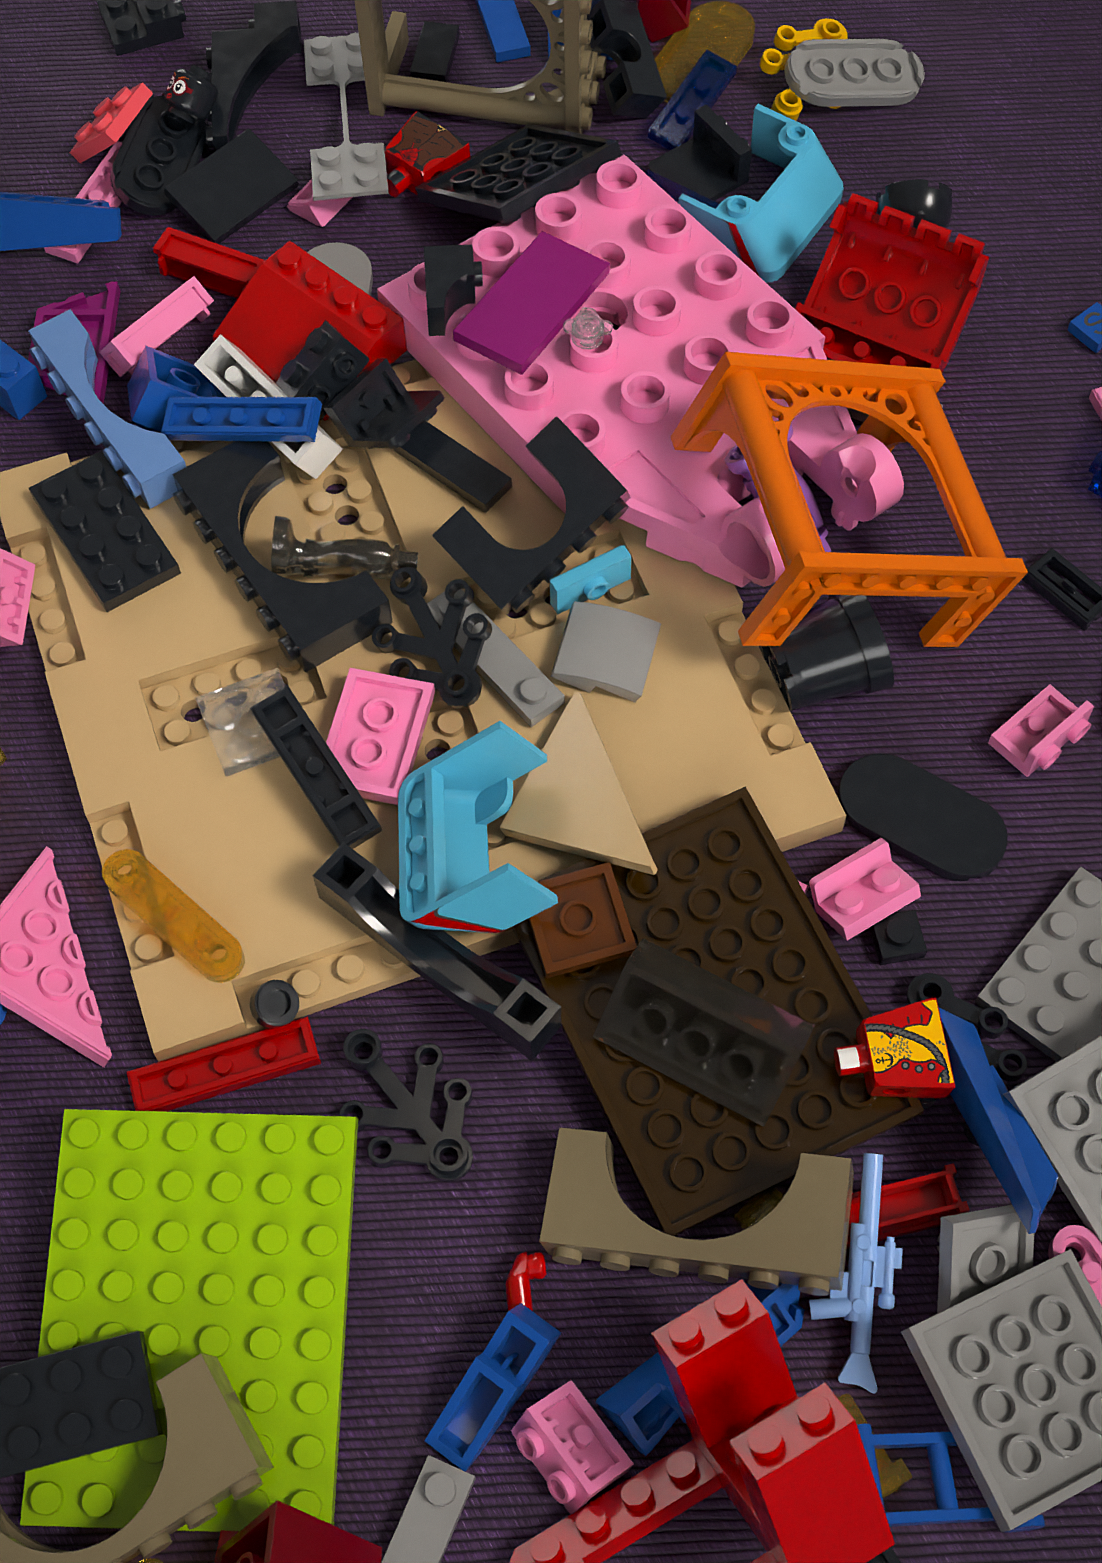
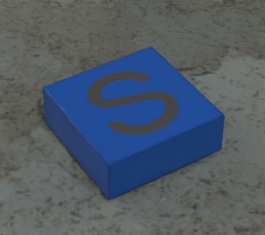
M1098 302L1071 320L1067 330L1094 353L1102 349V305Z

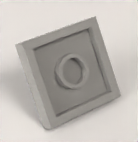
M1013 1205L941 1217L940 1235L937 1239L940 1242V1245L937 1246L940 1253L937 1314L1033 1267L1034 1233L1028 1234Z

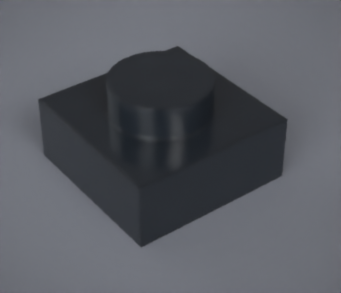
M916 910L893 913L870 927L880 966L925 958L927 948Z

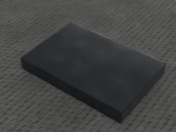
M248 128L164 187V195L208 241L219 244L297 188L299 180Z

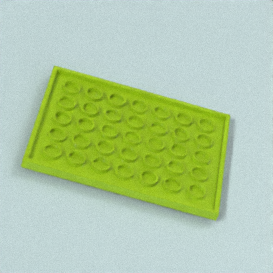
M64 1109L38 1357L135 1331H143L163 1435L26 1472L20 1525L124 1528L137 1515L151 1495L158 1481L165 1458L167 1419L163 1399L156 1382L201 1353L218 1358L274 1468L260 1476L263 1484L252 1493L238 1500H234L232 1495L215 1505L218 1513L213 1518L191 1530L188 1529L186 1524L178 1529V1531H241L276 1500L334 1525L358 1131L357 1117Z

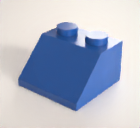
M146 345L127 385L131 421L135 422L138 427L153 432H161L168 397H223V393L195 365Z

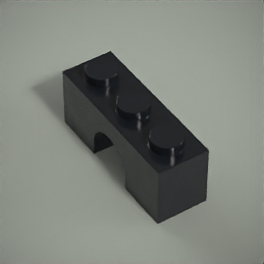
M600 0L592 8L590 14H587V20H592L593 22L590 41L592 51L609 55L618 65L603 82L612 114L647 118L667 98L637 3L622 0Z

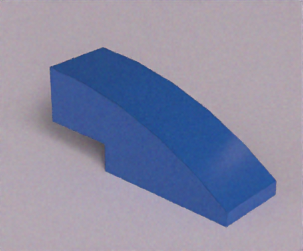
M522 1303L509 1310L483 1353L474 1359L426 1437L425 1442L466 1472L522 1395L561 1335V1332Z

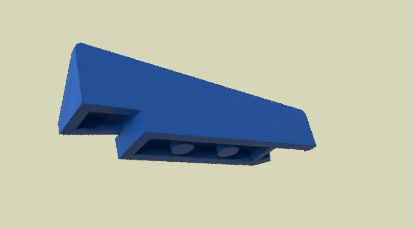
M939 1008L955 1082V1088L950 1094L1028 1234L1035 1233L1048 1200H1051L1056 1189L1058 1174L1025 1118L1003 1095L1008 1089L995 1067L989 1065L974 1024Z
M779 1283L777 1289H761L746 1284L769 1312L781 1347L802 1328L804 1309L798 1305L800 1297L798 1285ZM659 1352L596 1400L600 1410L644 1456L652 1451L679 1417L686 1423Z

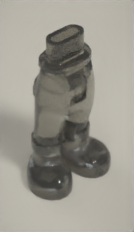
M275 516L271 568L273 573L282 577L295 574H304V577L333 574L357 575L367 570L373 579H391L394 572L400 568L412 567L417 570L418 552L400 551V544H395L394 548H392L387 542L375 539H344L325 542L306 539L304 543L295 537L293 525L289 518Z

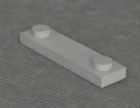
M459 589L454 594V599H460L465 592ZM445 591L427 603L440 628L449 604L445 597ZM472 601L466 607L454 647L462 654L468 636L463 631V623L469 615L480 613L487 618L492 625V633L484 642L476 670L532 728L565 703V695ZM483 623L475 624L472 628V633L480 632L483 628Z
M428 1455L382 1563H441L476 1477Z

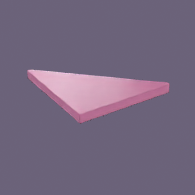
M46 846L0 905V1004L95 1063L105 1067L112 1053L110 1047H107L101 1029L102 1019L93 990L89 988L84 970L86 964L77 934L73 933L68 915L70 911L62 882L60 879L58 880L53 864L54 854L52 849Z

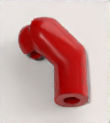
M527 1251L516 1256L505 1285L508 1311L521 1303L533 1311L530 1280L543 1279L547 1275L544 1254L535 1252L527 1255Z

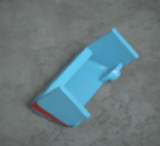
M757 104L754 108L752 153L785 168L784 171L758 202L742 195H733L724 199L714 209L690 196L682 194L679 197L678 204L762 280L773 282L785 274L838 207L842 200L843 182L812 129Z
M501 721L414 770L406 777L400 787L398 795L400 913L405 921L417 928L499 933L558 903V897L555 893L509 863L489 873L487 824L509 811L513 799V781L547 762L546 753Z

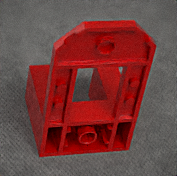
M741 1279L651 1333L693 1440L515 1548L509 1563H602L721 1488L725 1490L767 1551L750 1563H866L895 1545L855 1419L826 1383L821 1384L802 1397H798L769 1312Z

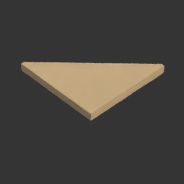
M574 691L542 750L547 754V762L530 771L504 818L500 829L507 837L655 875L658 869L585 700L580 692Z

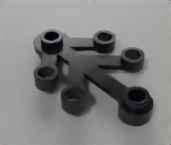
M404 567L398 569L391 577V592L400 602L409 606L425 638L402 634L390 624H381L374 629L372 641L385 653L400 651L435 659L443 673L418 669L409 659L399 658L391 664L389 674L399 677L401 669L409 667V673L404 678L433 683L435 690L440 692L443 701L451 707L464 708L471 706L478 700L481 694L482 681L475 669L484 642L491 636V623L480 613L469 615L463 623V631L468 636L459 662H457L452 650L466 607L474 599L473 589L462 579H455L446 586L445 597L449 604L440 628L424 599L428 589L426 579L415 568ZM411 578L408 586L400 588L406 579ZM465 589V593L460 599H454L456 591ZM477 623H483L482 630L473 634V626ZM387 633H392L390 641L382 644L383 636ZM464 679V686L458 691H453L454 685L459 680Z
M925 973L917 976L912 980L907 990L909 1005L928 999L923 993L925 989L935 990L939 994L937 999L939 1008L974 1024L986 1038H999L1008 1026V1017L1002 1009L988 1007L983 1010L955 997L951 984L938 974ZM985 1018H996L1001 1027L997 1029L988 1027L985 1023ZM982 1043L989 1065L995 1067L1003 1080L1012 1082L1022 1077L1027 1068V1060L1020 1051L1008 1049L1001 1052ZM1006 1059L1014 1060L1019 1065V1070L1015 1072L1007 1070L1003 1061ZM937 1098L918 1099L923 1109H927L935 1103ZM964 1121L963 1130L966 1138L972 1144L979 1146L966 1121Z
M357 1029L351 1032L346 1037L343 1046L347 1062L357 1070H366L397 1109L365 1106L360 1101L351 1100L341 1107L339 1116H347L350 1111L359 1110L363 1113V1116L358 1121L357 1132L364 1130L367 1126L415 1131L426 1144L394 1143L387 1136L375 1137L368 1145V1155L371 1163L378 1168H388L395 1162L427 1165L430 1173L435 1178L446 1182L456 1181L464 1177L469 1172L473 1163L472 1148L469 1142L462 1137L465 1108L472 1101L470 1084L462 1078H453L445 1084L443 1094L447 1104V1111L442 1133L431 1119L436 1074L444 1065L441 1049L432 1043L423 1044L417 1049L415 1062L418 1070L413 1097L381 1058L383 1050L377 1034L369 1029ZM368 1047L373 1052L369 1058L359 1059L356 1057V1053L360 1048ZM433 1053L438 1057L437 1061L433 1065H424L421 1062L422 1057L425 1054ZM455 1088H463L467 1092L466 1096L461 1100H453L449 1094ZM382 1145L389 1146L391 1153L388 1157L379 1159L374 1156L376 1148ZM446 1152H454L458 1155V1160L453 1165H444L440 1161L442 1155Z

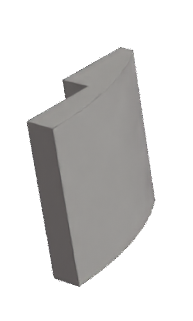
M574 601L571 605L550 677L589 693L597 686L636 702L643 693L661 623L621 609Z

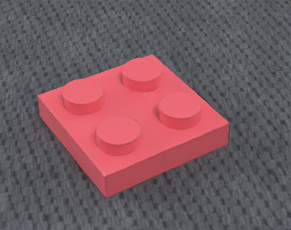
M142 82L130 90L126 86L123 87L112 100L108 97L105 98L93 111V114L96 116L92 123L87 122L74 136L78 142L69 153L79 163H82L114 145L153 93Z

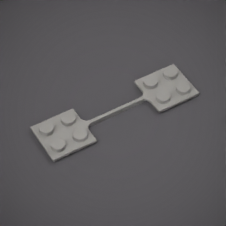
M359 33L338 37L318 36L313 39L304 40L306 85L335 84L340 88L344 138L340 146H327L321 149L310 150L313 201L389 194L384 143H362L355 145L350 142L346 86L351 82L365 81Z

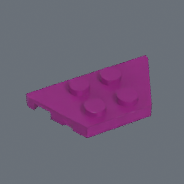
M117 281L106 283L107 291L85 298L84 293L81 292L68 297L63 302H54L40 307L36 311L34 327L71 309L89 333L96 352L98 363L95 371L94 393L103 404L110 365L99 352L114 339L121 293ZM31 340L30 348L34 347V344H33V341H32V340ZM29 351L28 361L37 367L43 385L55 390L47 375L49 370L46 368L41 371Z

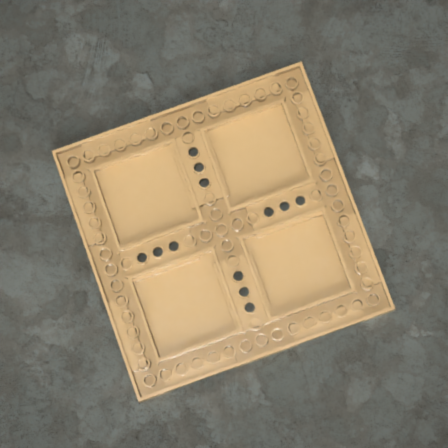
M590 320L608 324L606 320ZM416 359L392 366L407 391L440 390L445 397L443 402L436 407L437 413L427 422L512 478V488L486 513L393 449L349 447L330 418L327 421H319L318 425L343 450L317 479L296 466L277 446L269 441L280 456L285 481L270 490L260 500L249 518L245 532V546L262 566L282 577L308 583L339 581L367 570L389 599L393 621L390 625L399 633L420 638L425 637L409 606L400 602L391 592L390 581L394 572L404 567L415 568L427 581L428 589L424 596L427 603L443 593L451 581L462 579L473 589V602L565 695V703L531 728L475 669L481 678L482 689L478 700L471 706L464 708L451 707L443 701L440 692L435 690L412 772L431 761L426 757L431 749L442 747L449 751L498 721L503 722L542 751L574 691L581 693L642 833L745 786L782 852L843 831L846 819L844 809L811 742L805 743L759 646L742 645L738 630L746 619L742 613L743 601L735 585L704 572L702 568L694 563L679 561L647 547L646 530L621 519H617L612 524L606 520L594 532L597 538L586 550L580 554L575 550L563 561L566 567L561 572L563 574L620 545H624L631 554V579L609 589L602 597L585 602L621 609L661 623L642 696L636 702H633L597 686L589 693L550 677L570 609L557 614L552 605L546 603L545 599L550 596V583L543 580L532 591L535 597L525 607L528 611L525 616L517 619L511 618L493 602L432 535L464 506L500 544L513 549L526 550L539 547L548 542L560 529L565 513ZM169 440L184 459L186 467L234 442ZM66 452L0 472V519L12 554L35 564L28 611L46 670L44 673L85 816L92 830L131 966L130 973L152 1050L158 1062L268 1029L260 1025L253 1018L250 1011V998L258 986L270 980H283L296 990L299 997V1010L293 1019L295 1020L420 977L419 974L319 898L313 874L339 846L254 718L250 708L270 696L266 693V690L271 684L276 682L285 683L289 686L326 742L350 668L390 675L389 669L391 664L396 659L407 658L418 669L443 673L437 660L400 651L382 652L373 643L371 635L305 673L296 659L290 662L279 646L278 639L280 637L274 629L270 632L265 629L256 612V609L259 607L253 599L248 602L245 601L235 584L237 577L231 570L226 573L222 569L214 554L215 546L211 541L205 544L201 540L193 525V522L196 520L191 513L185 516L181 512L174 497L151 509L141 496L134 498V500L178 563L181 574L106 612L29 491V487L86 458L70 462ZM120 469L116 473L124 483L122 476L125 474ZM333 484L346 486L338 494L326 492V489ZM345 515L358 517V520L351 525H341L337 522ZM358 546H365L370 549V552L363 557H353L349 554L352 549ZM411 578L406 579L400 588L408 586ZM392 633L385 634L382 638L381 643L385 644L389 642L392 637ZM453 647L452 652L457 662H459L461 653ZM409 667L401 669L399 677H406L409 673ZM464 679L459 680L454 685L453 691H458L464 686ZM242 695L247 698L246 703L240 708L232 709L225 706L226 701L232 696ZM202 708L206 710L205 716L199 721L190 722L184 719L186 713L191 709ZM530 772L513 781L512 804ZM363 798L381 825L382 831L353 850L376 866L399 890L398 805ZM507 813L487 824L489 873L509 863L530 878L539 881L587 859V857L505 836L500 826ZM512 927L499 933L444 930L479 956L519 943Z

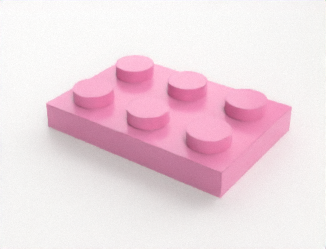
M355 668L349 669L326 744L362 798L398 805L400 787L406 777L412 773L435 695L433 683Z

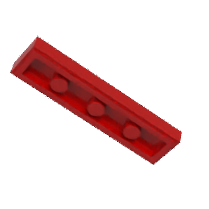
M307 1016L291 1021L279 1028H268L127 1071L135 1111L167 1112L319 1065L321 1060Z

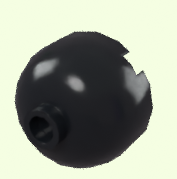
M903 180L885 186V194L881 195L880 192L876 194V202H879L877 214L881 215L886 205L915 216L913 228L916 229L922 219L947 228L950 223L952 189L946 184L939 182V189L928 187V180Z

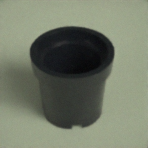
M829 595L827 601L808 611L781 646H760L764 660H766L767 664H770L774 679L790 711L863 690L866 694L891 688L894 685V671L888 646L878 619L865 595Z

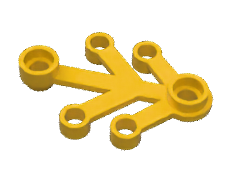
M824 18L817 21L814 28L810 30L796 31L789 25L780 26L774 37V44L782 51H790L794 46L806 40L847 39L848 34L840 22ZM767 49L761 57L759 66L767 74H776L780 70L785 69V64L790 54L782 55L776 49ZM789 88L777 94L771 110L797 121L803 104L801 98ZM841 106L829 107V108L838 109V108H840Z

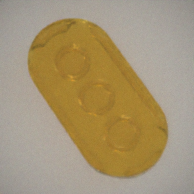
M712 1L701 4L690 12L689 27L674 33L655 58L667 98L664 100L665 102L676 106H692V102L701 100L702 104L710 101L717 95L754 42L755 22L752 15L745 8L732 2Z

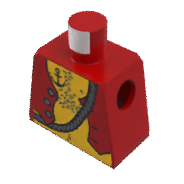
M936 997L866 1018L861 1021L856 1029L858 1045L834 1048L837 1074L844 1076L864 1073L867 1092L871 1096L945 1098L955 1088Z

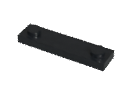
M288 685L250 708L254 718L339 847L344 842L354 849L382 831L381 825Z

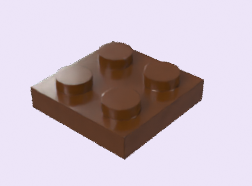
M610 862L538 881V883L555 893L558 897L557 904L528 918L546 979L637 953L636 942Z

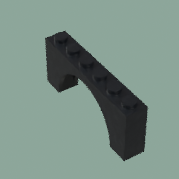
M234 441L172 474L177 487V492L173 493V497L181 512L185 516L191 513L196 520L193 522V525L201 540L205 544L210 541L216 548L214 550L215 557L226 573L231 570L237 577L235 584L242 597L247 602L252 599L259 607L256 609L257 615L268 632L273 629L280 637L278 639L279 646L290 662L296 659L305 673L371 636L377 626L393 623L389 599L367 570L347 579L334 582H300L271 572L262 566L245 546V532L253 510L270 490L285 481L280 456L269 441Z

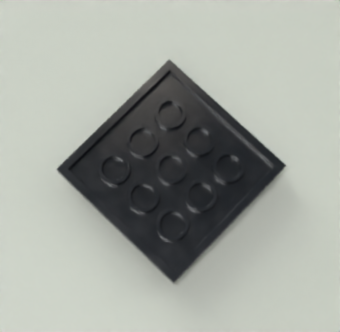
M528 124L416 186L415 189L420 202L436 205L438 208L444 207L456 210L458 213L476 215L478 218L499 221L501 224H509L520 219L522 212L535 207L542 197L576 187L580 184L581 178L590 173H597L604 163L613 161L622 154L617 140Z

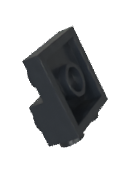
M96 0L117 56L184 38L181 22L186 21V15L181 0Z

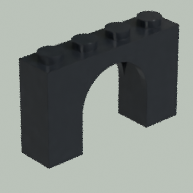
M557 416L526 445L530 454L562 487L566 499V513L563 523L558 532L548 542L539 547L526 550L506 547L496 541L464 506L432 535L506 614L512 610L517 613L525 608L535 597L532 591L543 580L550 583V579L560 575L566 567L563 561L575 550L579 554L586 550L597 538L594 532L606 520L610 524L614 523L629 507L625 503L631 498L628 490Z

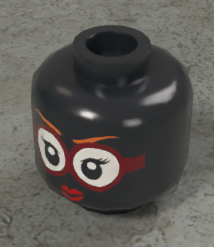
M193 64L190 70L184 68L176 69L164 93V100L170 105L167 111L193 125L196 120H206L218 96V88L210 82L212 74Z

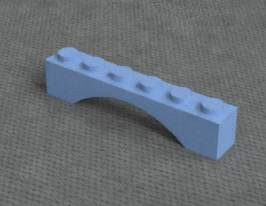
M71 309L28 330L34 347L30 348L29 351L41 371L46 368L49 370L47 375L58 395L65 393L68 396L65 400L77 420L84 418L87 422L84 424V427L96 446L102 443L105 447L103 453L114 470L118 471L121 469L125 475L122 476V479L130 494L134 498L141 496L150 509L172 498L173 493L177 492L172 474L186 467L184 459L165 434L145 430L124 421L109 411L94 393V379L98 358L89 333Z

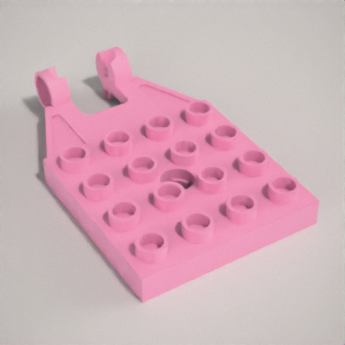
M623 155L613 161L604 163L597 173H590L581 178L580 184L574 188L561 190L542 197L535 207L522 212L521 218L509 224H501L499 222L492 227L479 231L472 238L460 243L459 245H472L474 262H482L483 286L475 287V304H466L452 314L446 325L445 336H429L424 262L377 289L378 301L404 320L407 351L564 513H566V499L562 487L526 448V445L556 416L628 490L631 498L625 503L629 507L619 519L646 530L647 547L679 561L694 563L702 568L704 572L741 588L750 582L763 587L772 585L785 571L759 497L743 506L738 503L749 496L751 492L747 490L743 483L744 476L741 474L736 475L729 471L724 461L725 456L736 446V443L724 433L711 452L682 451L674 449L670 436L725 351L827 360L823 350L825 336L627 156ZM544 231L609 262L610 270L607 277L523 375L453 341V330L533 240ZM590 320H606L616 324L619 328L614 330V328L606 323ZM772 399L781 406L789 407L785 399ZM818 406L803 411L792 420L793 435L787 442L791 463L801 476L803 473L808 475L833 499L831 513L839 527L842 526L850 531L858 525V521L866 522L872 520L900 501L904 492V481L894 456L882 442L872 435L857 434L847 407ZM772 416L773 421L779 420L778 418Z

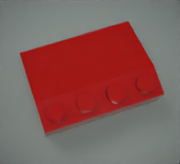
M288 241L260 265L213 334L214 341L221 334L242 350L274 382L279 379L285 364L295 359L303 349L309 334L314 329L319 328L325 320L369 358V362L359 375L377 358H386L391 365L407 351L404 320L401 316L291 241ZM326 414L322 420L327 421L330 417Z

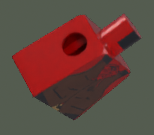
M416 111L385 149L389 195L398 197L406 189L417 195L416 186L470 157L469 143Z

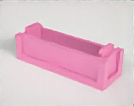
M193 276L111 340L99 353L119 377L123 376L127 371L132 375L145 345L156 349L195 317L200 322H203L210 315L207 307L214 300L195 276Z

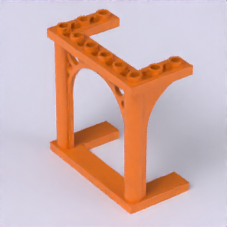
M724 352L670 438L674 449L682 451L711 452L724 433L736 443L747 463L783 561L785 571L738 630L743 646H781L821 595L950 597L921 629L919 636L924 647H959L1028 573L1022 558H1006L936 393L945 383L940 369ZM772 399H785L789 407L781 406ZM818 406L847 407L869 415L857 430V434L872 435L882 442L890 452L896 445L909 442L921 456L933 477L965 556L825 552L790 460L787 437L792 420L803 411ZM772 416L778 418L779 421H773Z

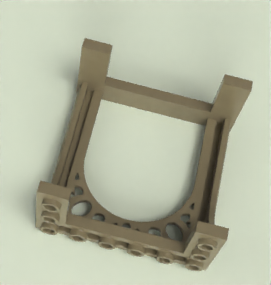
M354 0L369 115L383 117L386 107L394 106L519 125L532 124L583 134L584 130H590L593 109L590 106L598 102L600 82L597 81L598 78L604 79L607 57L602 56L601 52L592 51L590 45L593 22L592 20H587V14H590L592 0H529L539 11L548 28L551 43L550 56L545 66L533 78L521 84L505 88H484L398 76L409 42L406 13L392 11L385 31L382 1ZM561 9L560 17L554 16L552 11ZM554 69H561V76L554 73ZM542 83H551L556 85L558 88L550 92H546V90L542 86ZM533 92L535 95L528 96L526 93Z

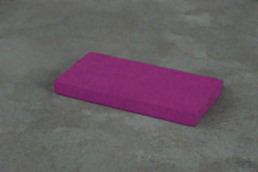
M542 231L453 330V341L523 375L607 277L610 263Z

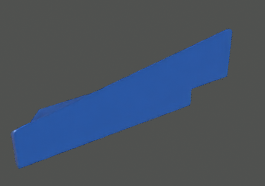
M0 192V251L118 241L122 235L120 208L109 207V203L104 200Z

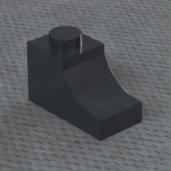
M472 245L424 247L429 336H445L446 325L452 314L466 304H475V287L483 286L482 262H474Z

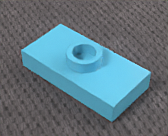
M620 545L550 579V604L556 613L560 614L570 609L574 601L596 600L602 597L609 589L631 579V554L624 545Z

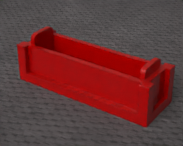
M170 227L166 228L153 247L154 253L158 254V266L161 275H171L185 281L195 276L203 287L237 299L260 265L265 261Z
M954 1163L945 1165L941 1172L881 1186L878 1241L886 1240L887 1236L898 1237L941 1226V1217L970 1211L967 1201H961L954 1181L957 1173ZM861 1191L852 1193L846 1249H849L851 1222L859 1223Z

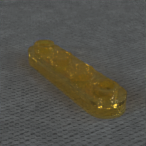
M124 849L113 853L106 859L102 868V877L110 892L205 978L212 982L223 983L234 979L240 974L244 967L245 956L239 941L142 854L135 850ZM127 865L132 866L128 873L118 874L120 868ZM218 949L226 950V954L222 958H211L214 951Z

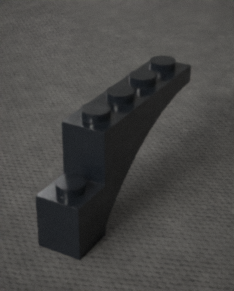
M296 0L254 3V19H248L249 29L212 31V47H206V60L208 69L212 70L210 82L218 88V96L208 116V121L212 122V125L206 126V138L209 149L215 148L216 152L236 137L243 114L257 90L287 59L294 54L302 53L301 25Z

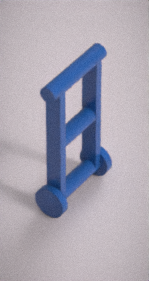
M857 1424L883 1508L884 1502L875 1449L927 1448L937 1510L885 1513L890 1527L995 1521L989 1507L959 1509L948 1451V1446L958 1445L951 1432L872 1434L871 1424ZM1038 1515L1006 1532H1022L1044 1528L1043 1515Z

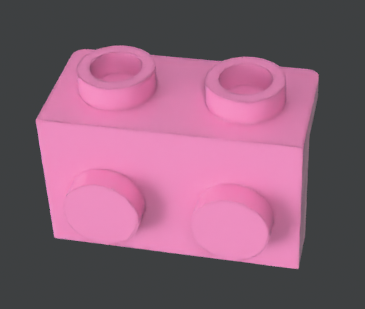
M1049 684L991 735L988 744L1028 777L1039 766L1043 770L1050 767L1062 752L1060 748L1069 740L1075 744L1087 733L1092 725L1088 722L1094 705L1087 700L1078 708Z

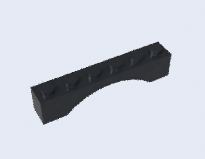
M344 842L313 874L318 896L321 900L530 1061L534 1060L561 1028V1006L527 980L485 960L444 930L421 929L405 921L400 913L399 890L376 866Z

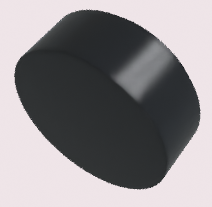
M270 980L261 984L254 990L250 998V1011L253 1018L266 1028H279L290 1023L296 1017L299 1010V997L296 990L283 980Z

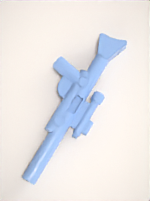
M864 1153L859 1223L851 1222L848 1271L844 1272L842 1291L830 1289V1298L809 1300L812 1320L844 1317V1320L852 1321L851 1353L838 1375V1380L840 1383L863 1387L875 1394L878 1388L868 1355L870 1354L874 1288H882L881 1293L878 1295V1306L882 1309H892L895 1303V1296L892 1294L894 1268L901 1269L903 1248H896L894 1237L888 1236L885 1246H877L884 1155Z

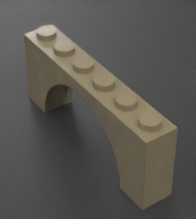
M559 1127L539 1240L547 1253L552 1255V1260L567 1265H580L582 1259L600 1261V1266L615 1271H628L630 1265L649 1267L648 1271L650 1273L664 1277H677L679 1271L698 1273L699 1279L712 1283L728 1282V1277L748 1279L749 1285L761 1289H777L779 1283L798 1285L799 1291L818 1296L828 1295L829 1289L842 1291L854 1182L851 1158L801 1153L799 1166L789 1190L766 1217L753 1226L727 1237L693 1240L675 1237L652 1228L639 1219L625 1205L619 1195L615 1181V1147L607 1132Z
M201 1353L156 1382L163 1399L167 1419L165 1458L158 1481L151 1495L137 1515L124 1528L112 1537L89 1548L78 1551H65L43 1545L30 1538L9 1519L0 1505V1563H127L140 1554L143 1559H147L167 1548L172 1543L169 1535L187 1524L188 1529L191 1530L213 1518L218 1513L215 1505L232 1495L234 1500H238L258 1489L263 1484L260 1476L274 1467L218 1358Z

